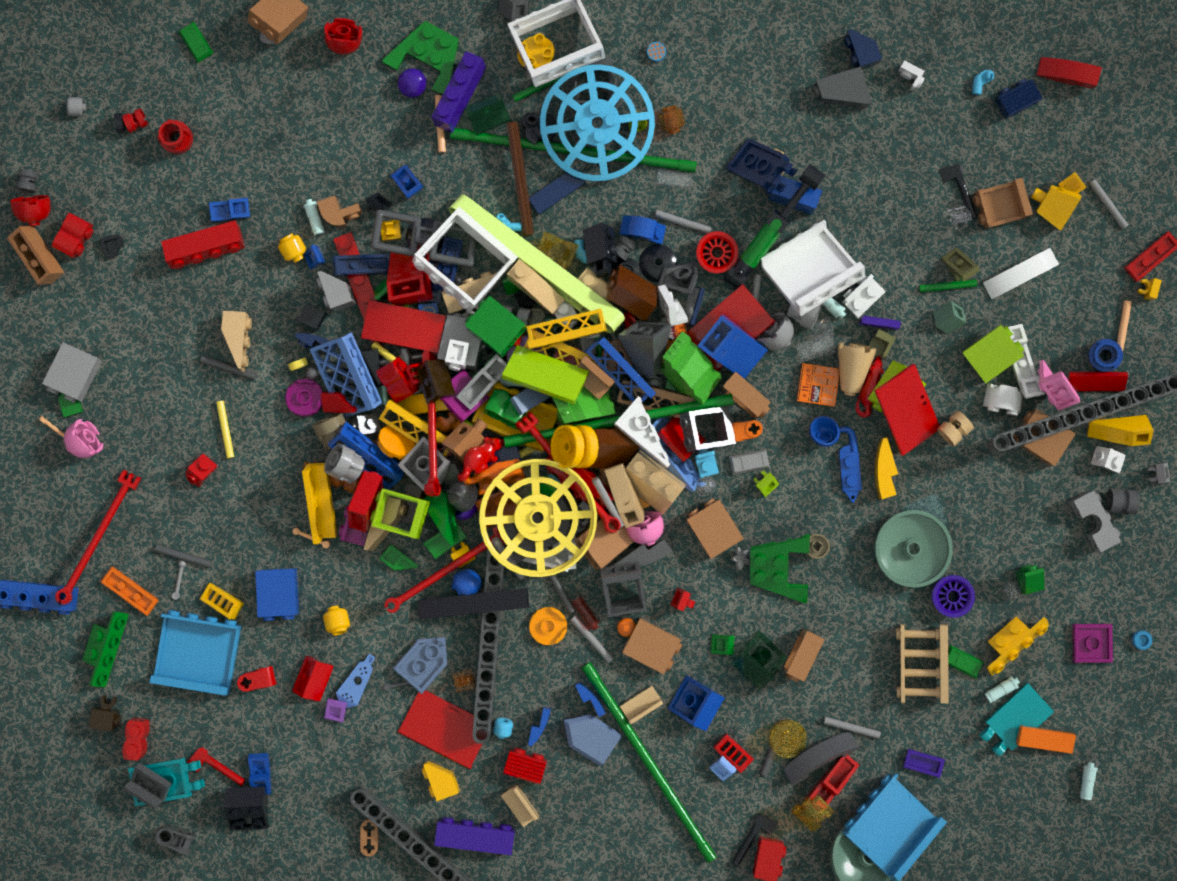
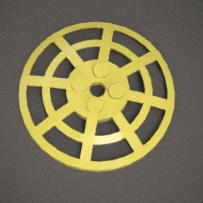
M531 459L511 465L493 479L482 498L479 524L485 545L499 563L521 575L545 577L565 571L583 557L595 535L597 511L589 487L576 472L570 468L559 467V463L555 461ZM531 465V477L520 480L511 487H508L502 481L512 471ZM539 465L555 467L567 473L569 477L562 484L550 478L539 477ZM575 481L585 493L590 510L578 511L575 499L568 491V488ZM539 482L550 484L556 487L557 490L550 497L540 494ZM529 483L532 485V495L524 499L514 492L523 485ZM495 486H497L504 493L498 505L497 516L485 517L488 499ZM563 494L569 501L572 511L560 512L556 502ZM510 498L517 504L514 515L503 516L504 506L507 499ZM535 512H541L543 515V520L540 523H535L532 520V515ZM590 518L588 535L584 544L579 549L571 542L577 530L578 519ZM572 519L571 529L567 537H565L558 531L561 520ZM515 523L519 533L512 541L507 536L503 524ZM497 524L502 539L508 545L501 554L495 550L490 542L486 525ZM552 536L561 543L549 551L544 552L543 540L549 539ZM524 538L535 541L536 552L523 550L518 545ZM565 547L574 554L570 560L562 565L545 570L544 558L559 553ZM513 551L524 557L536 558L537 570L520 568L511 564L506 559Z

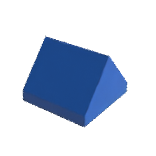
M311 245L303 254L311 270L326 263L317 245Z

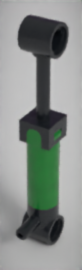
M809 164L799 178L803 184L781 213L777 210L772 213L723 278L724 281L735 289L744 284L760 263L761 258L766 255L791 222L787 216L809 188L813 191L826 176L812 164Z

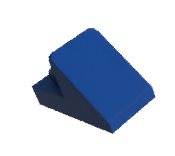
M406 164L390 175L408 200L424 189Z

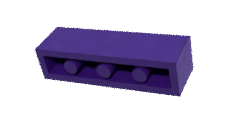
M465 51L431 116L435 126L453 133L486 69L483 58Z
M442 817V820L439 819L437 822L434 846L512 856L515 829L511 828V825L500 824V827L492 826L491 822L473 824V821L469 819H462L461 822H457L452 817Z

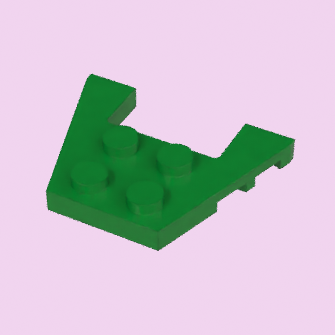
M424 21L382 60V63L398 71L406 55L414 57L441 72L432 90L443 95L452 78L459 39Z
M810 534L792 540L788 538L787 541L770 542L752 546L750 551V584L796 601L807 603L808 585L788 583L789 552L809 553Z

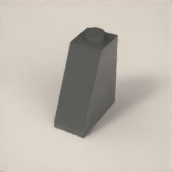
M861 67L818 79L813 87L815 98L818 97L819 101L823 103L867 108L872 103Z

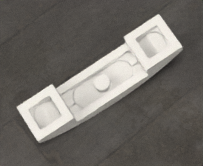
M1051 248L983 282V285L992 300L1059 265Z
M1019 324L1008 327L1013 333L1011 338L1014 342L1019 341L1025 349L1023 351L1024 357L1011 365L1025 399L1045 395V391L1042 392L1038 384L1040 376L1036 374L1027 347L1028 340L1023 325Z

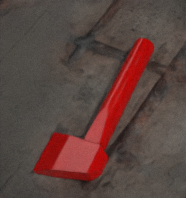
M203 747L199 748L187 762L200 760L201 767L206 762L238 785L242 786L245 782L244 778L208 755V751Z

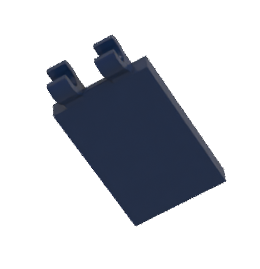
M750 138L746 140L726 167L730 173L765 190L772 186L779 192H782L785 188V185L780 183L781 180L779 179L783 171L792 177L797 172V169L792 167L793 164L788 162L790 159L787 155Z

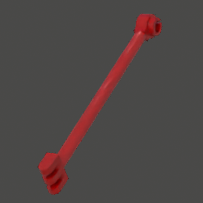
M424 351L422 353V363L426 360H437V355ZM435 402L428 404L429 479L427 484L424 485L425 494L431 497L438 496L441 492L439 479H437Z
M529 412L527 417L521 418L522 423L518 421L515 425L523 435L529 431L553 460L551 445L535 427L539 422L533 413ZM562 471V472L566 475V477L568 478L569 475H568L567 473H565L564 471ZM575 481L573 485L587 501L585 493L583 492L580 485ZM594 498L596 511L603 520L605 531L609 534L616 533L620 530V521L608 515ZM608 524L613 525V530L609 528Z
M122 471L117 480L122 484L120 490L66 586L55 594L56 601L58 603L61 602V605H67L72 601L73 588L129 488L136 491L142 478L137 476L133 483L132 480L135 475L130 473L128 478L125 479L128 471ZM62 593L66 594V598L64 600L60 599V595Z
M498 526L492 529L494 535L489 538L490 542L492 543V539L498 537L504 545L505 542L499 533ZM485 542L480 543L397 598H388L384 603V608L389 607V602H393L395 607L394 609L388 608L386 611L395 613L403 602L487 549Z

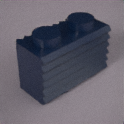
M1023 79L1015 84V88L1010 90L1007 87L998 92L999 96L995 101L1005 120L1039 103L1043 99L1033 79L1028 81Z

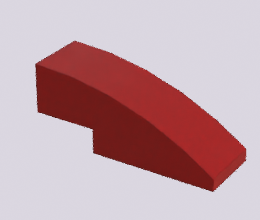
M1041 57L1036 76L1072 86L1075 84L1094 89L1098 84L1102 67L1065 59Z
M841 755L805 797V800L818 812L824 811L834 796L838 795L859 767V764L849 755L844 758Z

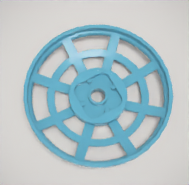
M601 64L579 67L561 77L551 87L545 97L540 115L542 140L553 161L572 176L589 181L615 179L636 167L650 147L655 128L652 103L641 84L625 71ZM594 70L613 72L624 77L625 80L619 87L606 82H595ZM582 72L587 73L588 83L576 87L568 95L559 89L569 78ZM631 83L642 95L648 112L636 113L633 102L625 93ZM596 88H606L615 93L609 101L598 99ZM589 89L590 100L580 105L572 99L579 92ZM555 95L563 101L558 111L557 125L546 126L547 108L551 98ZM620 98H623L631 114L619 115L614 106ZM568 105L576 111L574 122L563 123L564 112ZM595 117H600L603 120V125L600 128L592 126V120ZM649 120L648 136L640 151L632 145L637 133L638 121ZM632 122L628 140L618 134L620 123ZM576 130L580 140L574 148L568 142L564 131ZM559 133L563 145L570 152L564 162L553 151L547 134ZM614 140L622 146L617 152L606 156L604 145ZM586 144L597 146L598 157H589L580 152ZM626 151H629L636 157L623 169L608 174L607 162L617 159ZM576 158L588 163H599L601 175L584 174L572 169L570 166Z

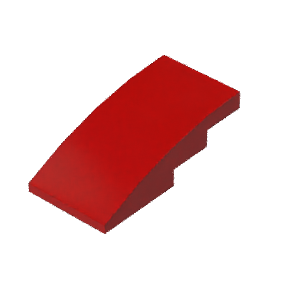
M369 301L361 338L438 354L446 316Z

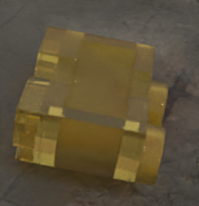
M544 231L537 249L567 270L573 261L579 245L562 240Z
M817 795L813 798L808 797L801 805H795L791 813L813 832L821 827L819 823L825 818L831 817L834 810Z

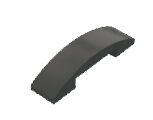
M845 732L808 749L791 761L783 770L792 786L810 777L809 773L841 755L844 758L860 749L851 732Z

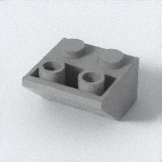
M317 272L319 278H316L319 288L325 293L323 300L326 307L336 313L357 305L352 289L346 282L325 272Z

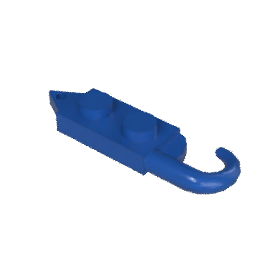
M842 426L839 427L840 433L846 432L849 435L850 445L844 446L839 450L842 492L844 491L850 501L854 503L859 491L862 490L857 437L852 428Z

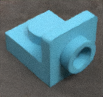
M709 449L698 451V455L694 456L700 478L719 473L714 451L709 452Z

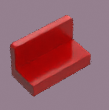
M306 655L292 692L305 699L321 701L334 666Z

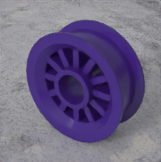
M950 575L941 578L935 583L931 592V599L933 605L941 614L957 618L971 610L975 601V592L967 579L957 575ZM951 591H955L957 595L954 601L948 599V594Z

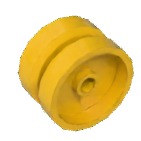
M562 425L554 431L551 439V454L553 460L559 463V467L587 468L597 458L598 438L590 426Z

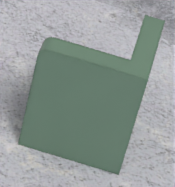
M949 301L933 313L936 327L947 334L952 333L966 323L963 308L952 301Z

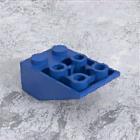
M724 314L721 315L698 344V347L733 373L737 372L744 379L768 351L766 347Z

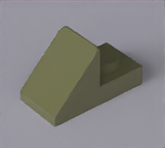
M955 248L941 258L956 281L960 279L966 281L980 271L978 265L958 248Z

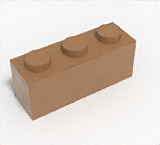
M19 226L7 237L38 285L52 284L65 273L34 226Z

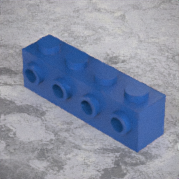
M0 580V608L11 609L12 606H20V610L39 608V612H51L52 609L58 610V614H70V611L76 610L79 587L73 588L72 601L67 605H61V602L58 603L56 601L55 594L58 590L63 589L64 586ZM62 593L60 595V599L64 600L66 598V594Z

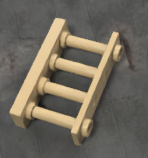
M900 624V628H896V640H900L901 686H897V698H901V703H905V696H936V698H940V703L949 704L948 625L939 624V629L905 630L904 624ZM905 638H936V640H939V648H936V650L905 649ZM905 657L936 658V660H939V667H936V669H905ZM905 677H936L940 681V687H936V689L905 688Z

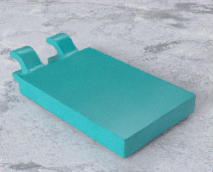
M1026 683L984 721L988 726L979 736L983 741L987 742L995 733L1001 741L992 750L996 755L1001 756L1007 748L1013 751L1018 746L1016 741L1020 725L1038 728L1054 711L1029 683Z
M184 757L144 765L171 782L167 798L164 801L192 796L191 791L205 787L204 779L189 782L188 771L202 768L200 760L186 763ZM135 767L128 768L130 780ZM133 796L135 807L147 805Z

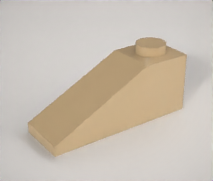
M520 259L507 273V279L552 315L565 300Z
M389 496L381 523L395 527L400 522L401 517L406 514V501ZM370 525L364 550L373 551L390 531Z

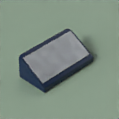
M694 287L692 295L687 296L684 312L688 317V322H686L688 326L693 327L695 325L705 292L704 288Z

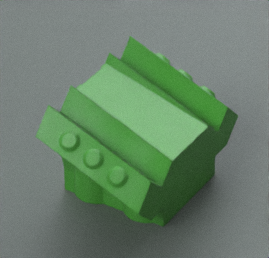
M684 332L680 333L663 356L664 362L660 369L680 394L689 395L702 405L722 379L721 374L713 368V364L697 345L691 342L690 336Z
M583 386L575 404L552 397L558 409L557 418L561 426L618 414L608 392L601 399H597Z

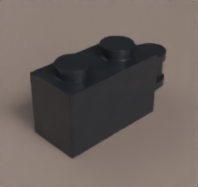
M603 222L583 229L587 264L594 268L597 278L611 274V265L617 263V250L614 245L615 234L613 229Z

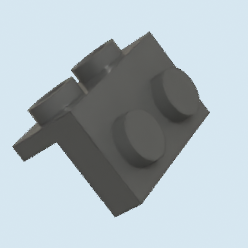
M139 763L134 768L132 778L124 786V790L151 808L156 809L167 798L171 782Z

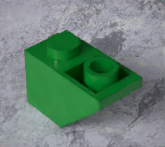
M1027 564L1020 566L1019 571H1015L1021 594L1027 595L1045 589L1043 568Z

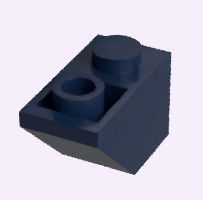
M852 29L847 31L844 43L846 48L851 50L852 55L850 59L853 66L861 67L862 70L881 62L882 57L875 40Z

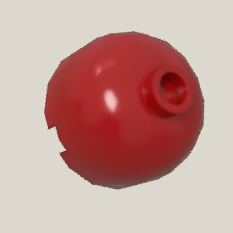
M336 18L333 23L329 24L327 22L325 24V44L332 52L347 55L359 48L363 32L360 25L359 27L355 25V21L346 18Z
M33 195V197L28 198L23 196L10 200L13 215L19 221L28 223V226L40 225V221L45 220L51 210V202L48 195Z

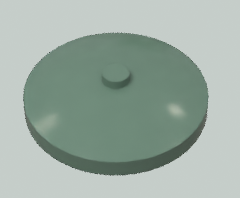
M907 510L891 516L883 523L875 539L874 553L879 568L891 581L906 587H923L937 581L945 573L952 559L953 545L946 526L938 518L924 511Z
M843 826L834 837L830 851L831 866L837 880L892 881L842 833L845 829Z

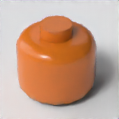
M623 618L617 624V630L623 637H630L636 627L635 622L631 618Z

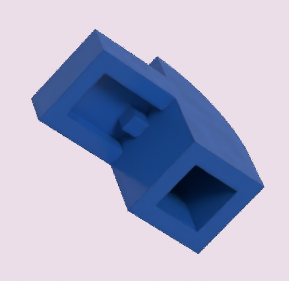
M623 216L619 234L632 239H644L655 244H662L666 226L657 223L656 220L645 217Z

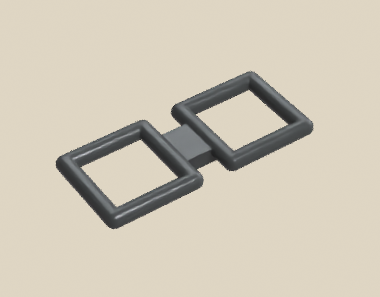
M379 209L375 214L371 248L414 257L418 247H422L444 222L436 220L433 222L432 228L421 226L420 217ZM383 218L413 224L410 248L379 243ZM454 224L448 230L468 234L457 224ZM471 235L469 236L467 259L437 254L438 242L429 251L428 258L433 261L473 267L477 240Z

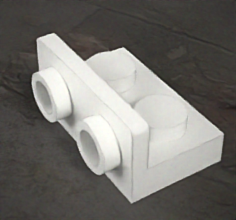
M872 274L857 282L859 286L855 290L850 288L843 295L845 299L842 303L857 319L885 293L884 289L873 279L874 276Z
M666 285L658 286L659 306L668 323L673 326L688 322V317L678 299L673 298L672 292L668 291Z

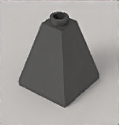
M636 321L619 334V340L639 375H644L645 378H654L656 373L660 371L671 324Z

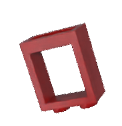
M373 471L363 472L347 509L349 528L367 533L371 524V514L377 505V494L383 488V478L378 473Z

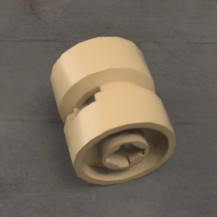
M957 410L949 417V422L945 421L937 428V431L954 447L962 440V435L967 436L974 429V426L963 413Z

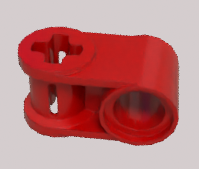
M272 665L247 672L237 680L238 688L244 692L267 688L277 684ZM246 678L247 680H251L249 687L247 686V684H243V681Z

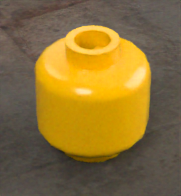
M291 233L279 240L278 249L285 261L293 260L296 263L304 258L303 254L306 252V246L299 235Z
M332 606L323 615L326 631L332 633L333 636L346 633L350 627L346 609Z

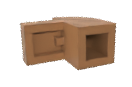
M335 195L317 202L322 217L327 223L336 228L347 227L346 219L353 221L362 214L358 203L341 209Z

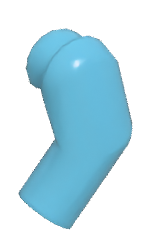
M984 70L974 77L972 95L982 94V86L994 79L993 71Z
M501 213L496 216L499 221L514 232L522 231L521 222L511 223Z
M574 240L576 258L582 263L587 264L584 240Z

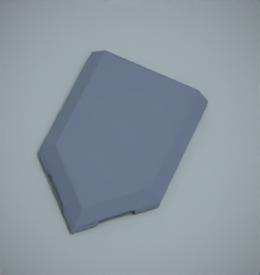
M445 637L418 639L393 668L421 694L447 665Z
M591 714L564 719L568 746L597 765L602 766L622 734Z

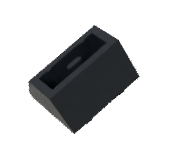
M265 786L226 788L223 809L230 830H260L269 828L268 797Z

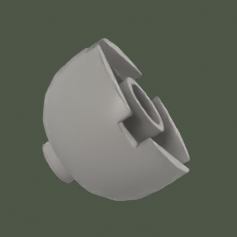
M778 312L771 315L776 322L756 339L768 350L773 351L788 347L794 334V327L790 319L783 312Z

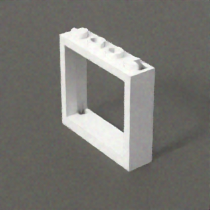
M563 0L550 4L546 8L534 11L527 16L508 23L512 39L535 87L564 76L576 68L587 66L606 58L602 43L581 0ZM577 12L593 45L533 69L519 36Z
M458 207L414 254L412 262L418 270L428 274L429 279L433 283H438L442 286L447 295L455 297L463 308L472 311L513 266L518 256ZM455 223L505 264L474 299L469 297L424 258Z

